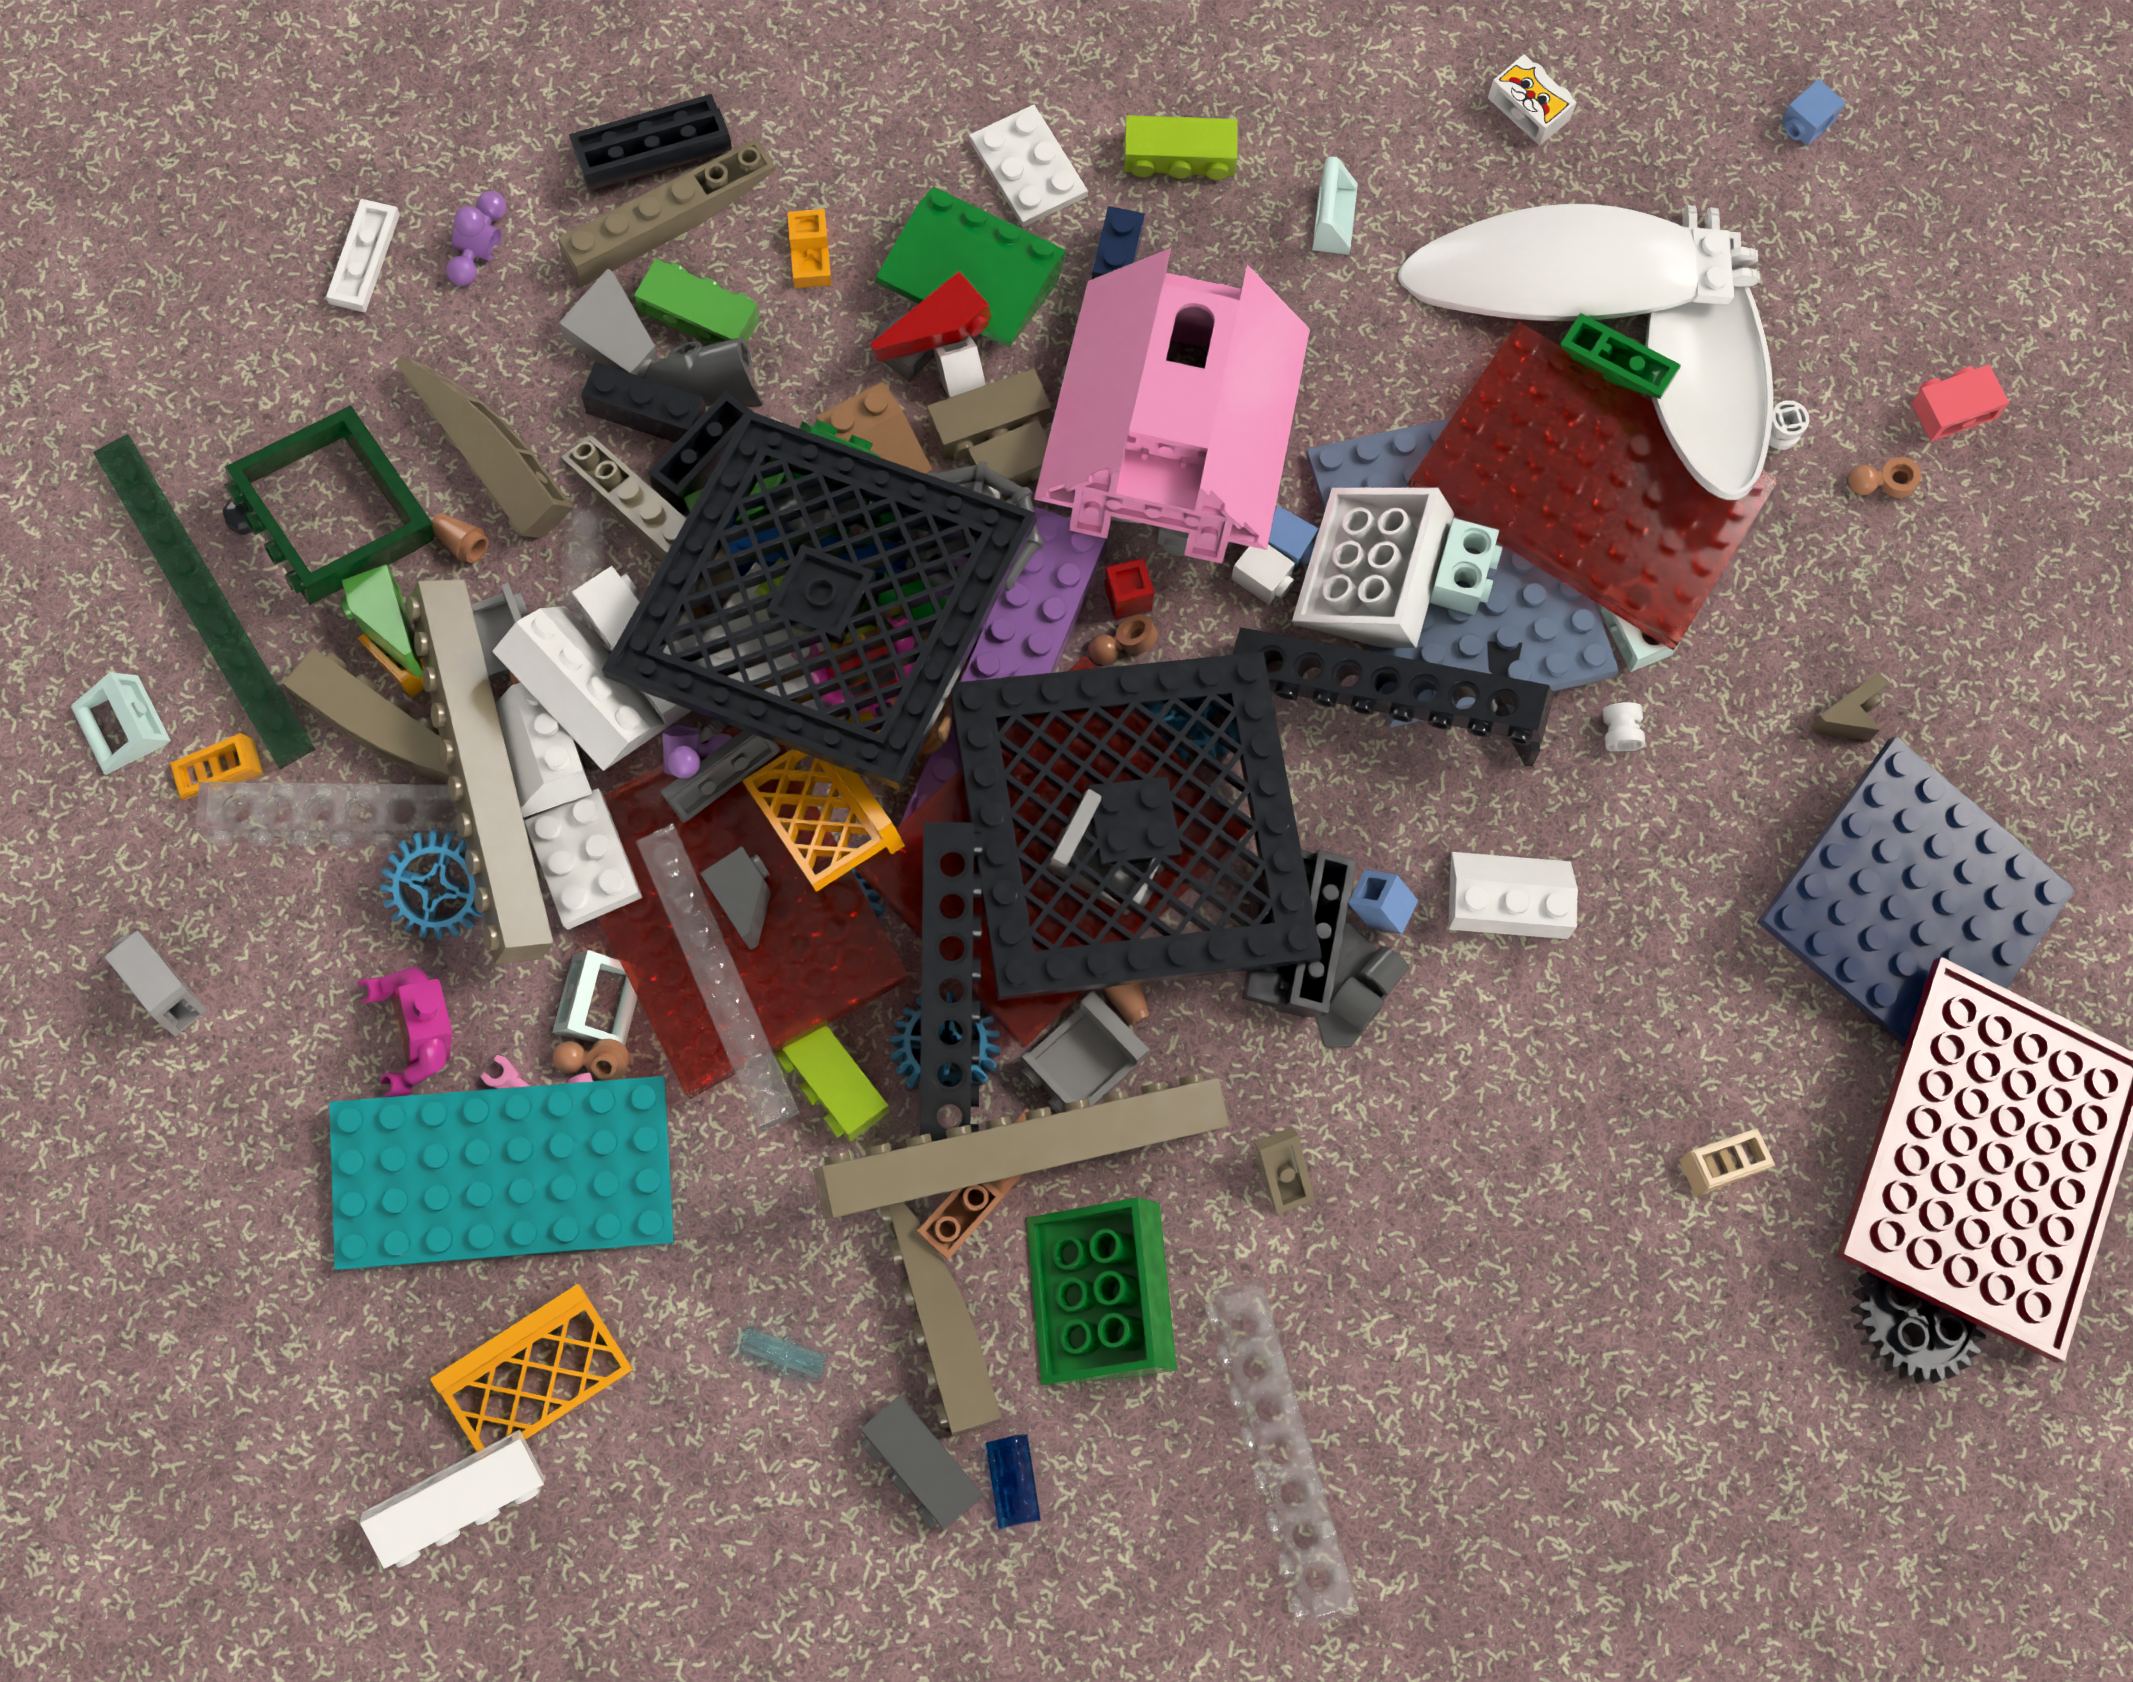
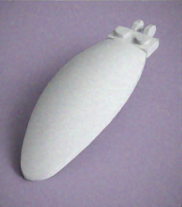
M1559 204L1527 208L1497 215L1444 235L1412 254L1400 267L1398 279L1401 285L1418 300L1437 307L1504 318L1576 321L1580 313L1594 320L1613 319L1660 311L1690 301L1729 305L1734 299L1733 286H1754L1760 283V273L1757 269L1740 268L1732 271V265L1748 266L1758 262V250L1747 247L1730 249L1729 230L1705 228L1689 230L1676 223L1650 214L1613 206Z
M1685 206L1682 227L1689 230L1697 228L1696 206ZM1708 208L1704 219L1705 229L1720 230L1719 208ZM1729 231L1730 249L1741 247V233ZM1732 265V271L1740 269L1741 265ZM1733 286L1734 299L1729 305L1690 301L1672 308L1651 312L1648 316L1646 330V347L1681 364L1680 370L1662 398L1652 397L1655 410L1666 436L1687 470L1708 492L1725 500L1741 499L1753 488L1764 466L1772 429L1773 381L1771 363L1763 326L1749 286Z

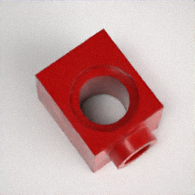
M1144 558L1106 567L1104 587L1114 620L1152 611L1154 590Z

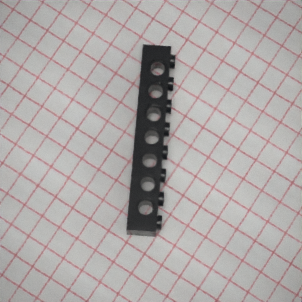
M1242 627L1239 629L1232 654L1263 652L1266 668L1273 661H1282V666L1277 671L1267 672L1270 690L1274 691L1275 695L1284 699L1297 700L1298 696L1310 698L1314 703L1324 707H1335L1336 704L1351 706L1350 708L1353 711L1365 715H1372L1374 711L1388 713L1392 719L1401 722H1412L1414 718L1428 721L1430 726L1442 730H1450L1452 726L1465 728L1468 733L1479 737H1490L1491 734L1506 736L1508 741L1520 745H1529L1531 741L1542 743L1553 702V695L1548 684ZM1311 668L1321 669L1317 677L1309 680L1303 679L1307 670ZM1349 675L1359 676L1358 681L1354 685L1349 687L1341 686V682L1345 677ZM1388 682L1398 684L1396 689L1389 694L1379 693L1380 688ZM1425 690L1436 691L1434 698L1429 701L1422 702L1417 700L1419 694ZM1464 697L1476 699L1470 708L1459 709L1456 707L1458 701ZM1510 704L1515 707L1514 711L1508 716L1501 717L1495 714L1496 710L1502 705Z
M924 822L920 1136L930 1134L932 1142L947 1139L945 1130L971 1125L972 1133L979 1131V1124H971V1107H979V1082H971V1065H979L980 1040H972V1024H980V999L972 998V982H980L981 957L972 956L973 940H981V915H973V898H981L982 873H973L974 856L982 857V831H974V823ZM950 852L961 855L965 863L963 872L956 877L945 875L940 868L941 858ZM948 894H956L964 902L962 914L954 919L943 916L939 908L941 899ZM955 936L962 941L964 950L959 958L947 960L941 956L939 945L945 937ZM947 978H955L963 985L962 996L953 1002L945 1001L938 992L939 985ZM947 1020H954L962 1026V1036L955 1043H946L938 1035L939 1026ZM947 1062L959 1065L962 1070L961 1079L953 1085L942 1083L937 1075L941 1065ZM947 1104L957 1106L962 1113L960 1121L951 1127L942 1125L937 1118L939 1109Z

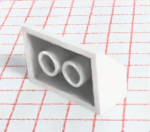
M521 682L512 685L495 705L522 816L526 817L591 795L592 791L575 740Z
M1451 852L1448 929L1568 939L1577 928L1578 888L1571 862Z

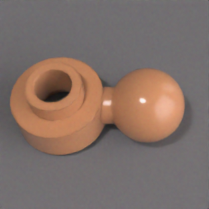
M1895 457L1884 465L1882 471H1877L1874 467L1866 464L1856 466L1849 474L1848 484L1851 490L1859 495L1870 494L1878 486H1881L1888 495L1904 498L1913 494L1921 480V470L1912 459ZM1900 476L1905 480V483L1898 484L1894 482L1893 477Z
M1143 614L1130 616L1119 625L1116 636L1112 637L1106 634L1095 636L1088 646L1089 657L1098 665H1109L1117 659L1121 650L1131 655L1142 654L1155 645L1158 639V631L1148 616Z
M614 1039L599 1040L591 1047L590 1051H584L583 1047L576 1042L566 1041L555 1048L552 1057L554 1066L560 1072L573 1074L581 1070L582 1067H586L588 1073L590 1072L591 1076L597 1081L620 1079L630 1062L629 1052L626 1047ZM600 1061L609 1062L612 1068L602 1066Z

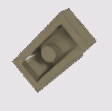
M1880 672L1876 673L1822 713L1810 728L1817 734L1870 742L1880 729L1867 713L1883 701L1880 694L1889 683Z
M1293 1127L1254 1142L1258 1158L1253 1159L1277 1215L1315 1200L1299 1136Z

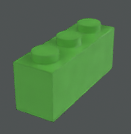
M655 259L634 294L638 312L709 344L739 337L744 338L747 343L760 321L758 306L749 296L739 292L733 294L722 289L714 280L706 277L700 279L693 276L682 266L673 262L667 264Z

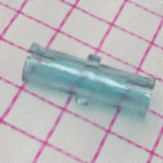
M752 1326L746 1328L741 1339L744 1344L741 1343L739 1346V1352L772 1362L773 1367L782 1371L786 1367L813 1377L815 1380L821 1378L826 1366L823 1362L826 1363L828 1359V1354L794 1343V1338L785 1335L783 1338H779L754 1329Z

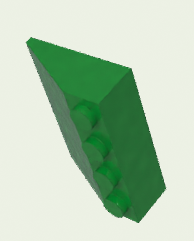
M933 186L914 209L879 270L875 283L919 304L960 271L989 304L992 318L989 319L988 326L980 334L1010 348L1058 283L1066 250Z
M1136 1197L1026 1217L1041 1385L1137 1377L1177 1371L1160 1203Z

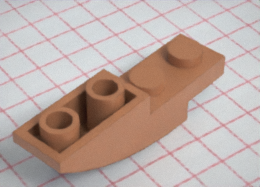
M1026 1108L1014 1123L1026 1121L1025 1112L1030 1110ZM1023 1174L952 1190L916 1232L948 1260L1005 1197L1007 1192Z

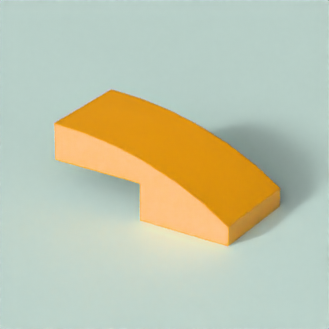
M825 209L787 212L794 289L832 286Z

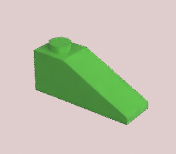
M386 564L342 580L346 596L340 598L347 619L352 620L355 618L366 636L416 678L421 677L423 668L420 657L415 652L414 636L407 618L400 587L388 565Z

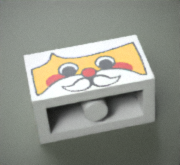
M1525 54L1493 80L1488 99L1539 146L1570 121L1577 103L1567 89L1558 86L1546 74L1541 65L1533 63Z

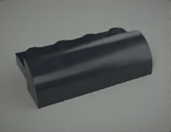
M712 94L569 134L587 191L732 150L727 126Z
M1301 849L1322 958L1318 962L1247 970L1242 999L1274 1007L1277 1012L1301 1017H1319L1329 1012L1357 860L1321 849L1315 853ZM1261 906L1259 907L1258 916H1259V914L1261 913V911L1264 909V908L1261 907ZM1269 912L1259 925L1270 923Z

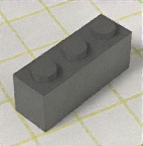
M901 1395L896 1397L860 1429L866 1437L860 1443L876 1463L882 1458L893 1470L888 1475V1478L903 1496L909 1491L912 1492L921 1503L915 1510L931 1529L939 1525L943 1531L947 1530L983 1498V1493Z

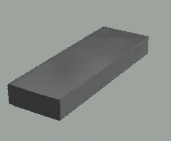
M743 730L702 760L698 771L692 777L678 778L660 792L680 820L685 823L781 752L776 742Z

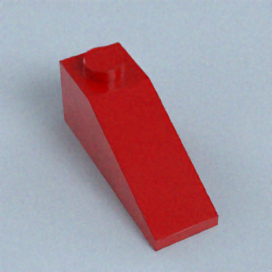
M958 271L870 343L873 355L881 362L962 342L970 335L975 337L985 330L989 324V319L992 318L989 304L962 273Z

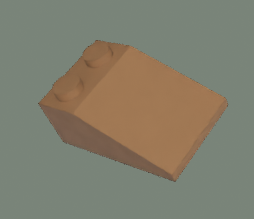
M884 381L816 416V419L838 428L836 435L849 441L853 434L873 443L871 451L880 455V458L925 474L933 470L907 418Z

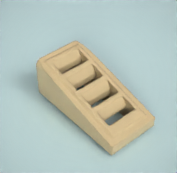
M1758 1128L1692 1150L1679 1159L1695 1197L1775 1166ZM1748 1142L1757 1163L1750 1164L1741 1144ZM1727 1149H1733L1741 1169H1736ZM1712 1155H1718L1726 1174H1720Z

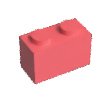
M1989 364L1974 369L1973 366L1965 367L1956 372L1951 378L1943 381L1940 378L1931 379L1919 387L1918 394L1911 402L1930 442L1997 419L2009 404Z

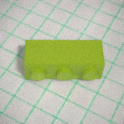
M1126 115L1124 172H1132L1137 177H1149L1154 173L1169 174L1178 179L1187 178L1190 175H1206L1213 180L1235 176L1238 119Z
M814 1009L774 1038L778 1051L773 1054L787 1074L794 1070L801 1078L803 1083L798 1088L812 1106L817 1102L821 1104L828 1114L823 1120L837 1138L844 1134L847 1140L851 1142L889 1114V1106Z

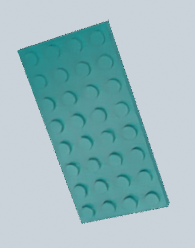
M665 1076L329 1102L335 1270L674 1243Z

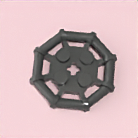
M979 461L978 465L936 473L930 470L926 473L956 485L975 482L973 491L982 493L985 483L1010 498L1006 501L1007 503L1034 512L1031 500L1033 493L1029 487L1022 488L989 468L987 462ZM982 493V494H984V495L993 497L992 495H990V494H988V493ZM899 511L902 519L912 516V514ZM1037 522L1003 587L1006 591L1015 587L1014 582L1036 550H1040L1043 547L1044 538L1039 534ZM935 523L939 532L949 529L948 527ZM928 524L908 531L912 542L918 540L917 530L928 531L929 535H932ZM964 537L944 544L949 555L968 548ZM975 537V539H973L974 542H975V545L977 544V542H978V540H979V539L976 538V537ZM937 547L929 549L924 553H918L921 564L942 558ZM907 557L905 567L908 570L915 566L911 557ZM966 563L954 567L958 577H960ZM943 571L927 577L929 582L936 586L952 581L950 576Z

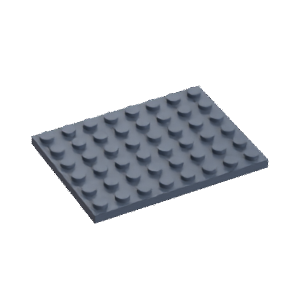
M1526 402L1307 449L1306 456L1323 513L1325 512L1332 488H1439L1454 512L1453 518L1499 530L1495 545L1503 547L1497 568H1489L1486 579L1493 580L1491 592L1487 603L1479 602L1475 615L1429 603L1416 648L1377 647L1364 643L1366 651L1492 674L1489 671L1488 642H1497L1505 650H1512L1521 642L1522 647L1519 660L1512 662L1507 671V676L1510 678L1548 684L1552 692L1617 676L1619 670ZM1465 548L1471 554H1480L1475 548ZM1464 581L1455 582L1458 586L1462 588H1471V586ZM1388 682L1380 688L1379 693L1389 694L1396 689L1398 684ZM1425 690L1419 694L1417 700L1422 702L1429 701L1434 698L1436 691ZM1464 697L1458 701L1456 707L1459 709L1470 708L1476 699ZM1386 713L1390 728L1417 721H1422L1413 718L1412 722H1401L1392 719L1389 716V714Z

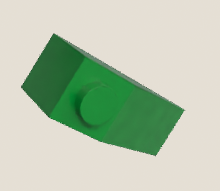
M1582 313L1579 314L1560 344L1562 362L1595 379L1658 399L1662 398L1681 368V364Z

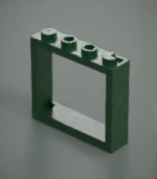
M351 405L225 466L228 482L224 484V487L230 494L232 503L234 505L241 503L247 512L244 514V518L254 535L261 533L267 542L264 544L269 558L275 565L282 564L287 572L284 576L290 589H294L296 594L300 592L309 605L344 588L342 580L386 564L389 565L434 540L432 521ZM344 437L404 526L310 572L251 483Z

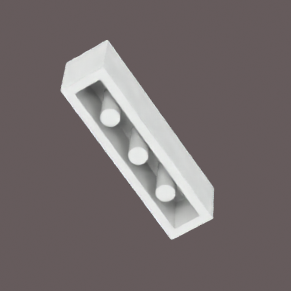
M610 566L572 591L577 607L612 652L639 604L635 597L639 592L627 574L620 577L613 566ZM674 641L673 644L676 652H682L683 649L680 644ZM666 645L663 652L671 655L668 645ZM640 691L666 727L692 711Z
M518 1430L362 1512L360 1524L383 1568L385 1569L393 1564H396L397 1567H402L417 1559L421 1555L419 1550L435 1542L437 1546H442L454 1540L460 1535L459 1529L474 1521L476 1525H481L492 1520L500 1513L498 1508L513 1500L516 1504H521L533 1498L539 1493L538 1487L544 1485L543 1474L521 1431Z

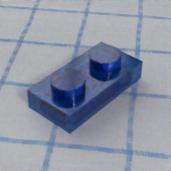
M1028 1434L1013 1435L986 1442L998 1529L1041 1521Z

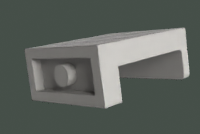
M509 582L501 585L503 589L502 594L471 604L489 680L510 673V670L492 651L512 626L522 619L523 616L529 614L521 592L513 594Z
M1090 789L1083 793L1084 796L1079 805L1074 804L1068 816L1071 821L1065 828L1062 827L1055 841L1058 846L1050 859L1052 862L1047 870L1064 880H1067L1074 871L1073 868L1068 866L1072 855L1081 861L1091 849L1081 841L1085 830L1094 836L1091 819L1102 796ZM1097 853L1087 864L1089 868L1103 878L1114 867L1099 868ZM1157 857L1149 862L1132 865L1145 874ZM1159 864L1149 878L1152 879L1155 872L1160 874L1164 868ZM1120 869L1110 881L1112 885L1127 896L1137 884L1135 880ZM1081 874L1072 883L1090 895L1098 888ZM1146 883L1133 898L1142 907L1146 905L1153 893L1148 889L1149 885ZM1104 891L1097 898L1117 910L1121 906L1120 903ZM1126 908L1123 913L1127 915L1131 911Z
M1092 991L1081 1001L1078 1010L1030 1053L1026 1051L1020 1057V1065L1023 1067L1020 1074L1032 1088L1037 1090L1041 1086L1052 1097L1048 1103L1058 1114L1065 1112L1064 1103L1088 1098L1090 1106L1096 1105L1103 1099L1102 1095L1112 1091L1148 1057L1149 1048Z

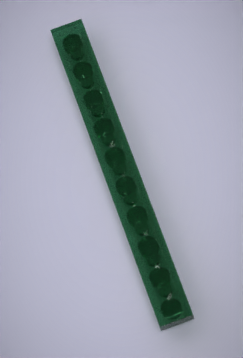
M129 434L94 451L93 453L277 766L282 769L316 750Z

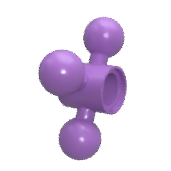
M496 191L482 193L477 199L476 207L464 206L454 216L455 228L452 235V247L463 253L461 256H456L448 262L446 273L448 279L457 286L470 285L477 276V268L474 263L475 257L491 261L494 257L491 256L494 246H499L501 242L500 228L490 224L492 221H497L505 215L507 204L504 197Z
M678 724L663 730L664 773L682 779L692 777L699 769L701 757H708L733 737L721 733L711 737L708 743H700L699 730L696 728Z

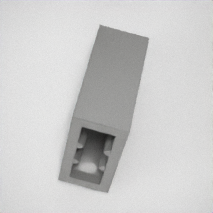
M609 269L599 277L559 322L563 339L595 362L644 378L650 362L658 360L654 343L614 272Z
M138 930L132 935L128 934L118 939L113 944L112 951L104 956L151 1016L175 1037L208 1011L148 939Z

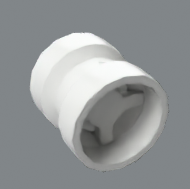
M1783 401L1774 407L1769 441L1771 447L1778 450H1786L1798 442L1809 424V414L1804 406L1795 401Z
M1623 702L1611 704L1603 708V722L1609 727L1608 733L1605 735V746L1608 751H1636L1645 746V733L1640 729L1639 725L1643 720V710L1640 704Z

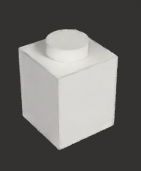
M968 336L962 342L934 348L941 382L949 398L986 385L978 349L971 336Z
M1268 545L1267 550L1249 546L1235 563L1231 579L1269 605L1276 596L1282 599L1292 587L1295 579L1291 576L1295 563L1270 545Z

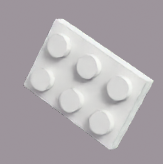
M1031 105L969 135L970 143L1022 227L1088 197L1087 188L1035 105Z
M599 788L593 790L589 796L556 806L524 820L561 922L567 930L643 898L608 806Z

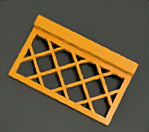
M791 749L742 781L816 892L885 847L890 854H893L905 846L892 821L857 773L815 757L810 771L794 770L796 763L808 755ZM770 779L780 780L775 793L759 792L757 789ZM790 780L806 781L801 795L786 794ZM816 782L832 783L827 797L812 796ZM782 804L797 805L793 819L777 818ZM808 806L824 807L819 821L803 820ZM834 808L850 809L845 823L830 822ZM799 830L815 831L811 845L794 844ZM825 832L842 833L837 847L821 846ZM852 834H866L871 838L870 841L859 848H847ZM817 856L833 857L831 866L817 875L814 874L812 869Z
M578 1283L434 1375L430 1380L438 1393L442 1395L473 1447L478 1452L486 1448L480 1439L484 1420L508 1425L506 1437L512 1434L513 1426L525 1428L521 1433L526 1440L633 1369L590 1302L582 1286ZM585 1310L594 1323L591 1342L566 1338L570 1319ZM564 1324L561 1336L548 1334ZM598 1331L607 1346L595 1344ZM541 1338L560 1341L554 1366L529 1361L534 1342ZM565 1342L589 1347L584 1372L559 1367ZM527 1348L524 1360L512 1358L514 1355ZM594 1348L612 1352L621 1368L607 1377L589 1374ZM505 1361L523 1365L517 1390L492 1385L496 1367ZM528 1366L552 1371L547 1396L522 1391ZM490 1371L487 1384L475 1381ZM557 1372L582 1377L578 1396L570 1401L552 1397ZM587 1378L599 1381L584 1391ZM468 1385L486 1389L480 1414L462 1410L454 1394ZM491 1390L515 1395L510 1420L485 1415ZM521 1396L545 1401L542 1418L533 1425L515 1421ZM550 1402L562 1405L548 1414ZM467 1417L478 1419L476 1431Z

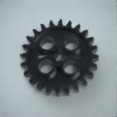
M1866 1272L1858 1277L1859 1282L1864 1287L1854 1290L1852 1295L1861 1300L1862 1303L1852 1307L1851 1312L1862 1315V1321L1856 1323L1853 1327L1857 1330H1866L1867 1336L1862 1339L1860 1344L1862 1346L1873 1344L1875 1350L1870 1358L1875 1360L1883 1356L1886 1359L1884 1365L1885 1372L1899 1367L1900 1380H1905L1913 1375L1916 1384H1921L1929 1379L1932 1384L1944 1380L1945 1377L1950 1379L1959 1375V1370L1972 1365L1969 1358L1981 1353L1978 1346L1974 1344L1986 1339V1335L1976 1329L1979 1325L1870 1272ZM1890 1290L1896 1294L1899 1305L1892 1300ZM1939 1325L1946 1329L1948 1339L1941 1334ZM1902 1331L1908 1335L1911 1346L1904 1341Z

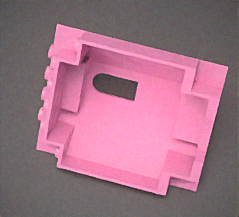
M1171 248L1087 281L1034 500L1071 507L1072 514L1069 531L1107 539L1112 517L1189 533L1184 556L1222 564L1228 542L1267 550L1310 329L1248 264L1242 289L1225 284H1216L1187 276L1166 273ZM1170 341L1209 348L1205 369L1166 361Z

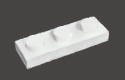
M365 199L360 200L326 295L330 305L366 313L400 216L397 207Z

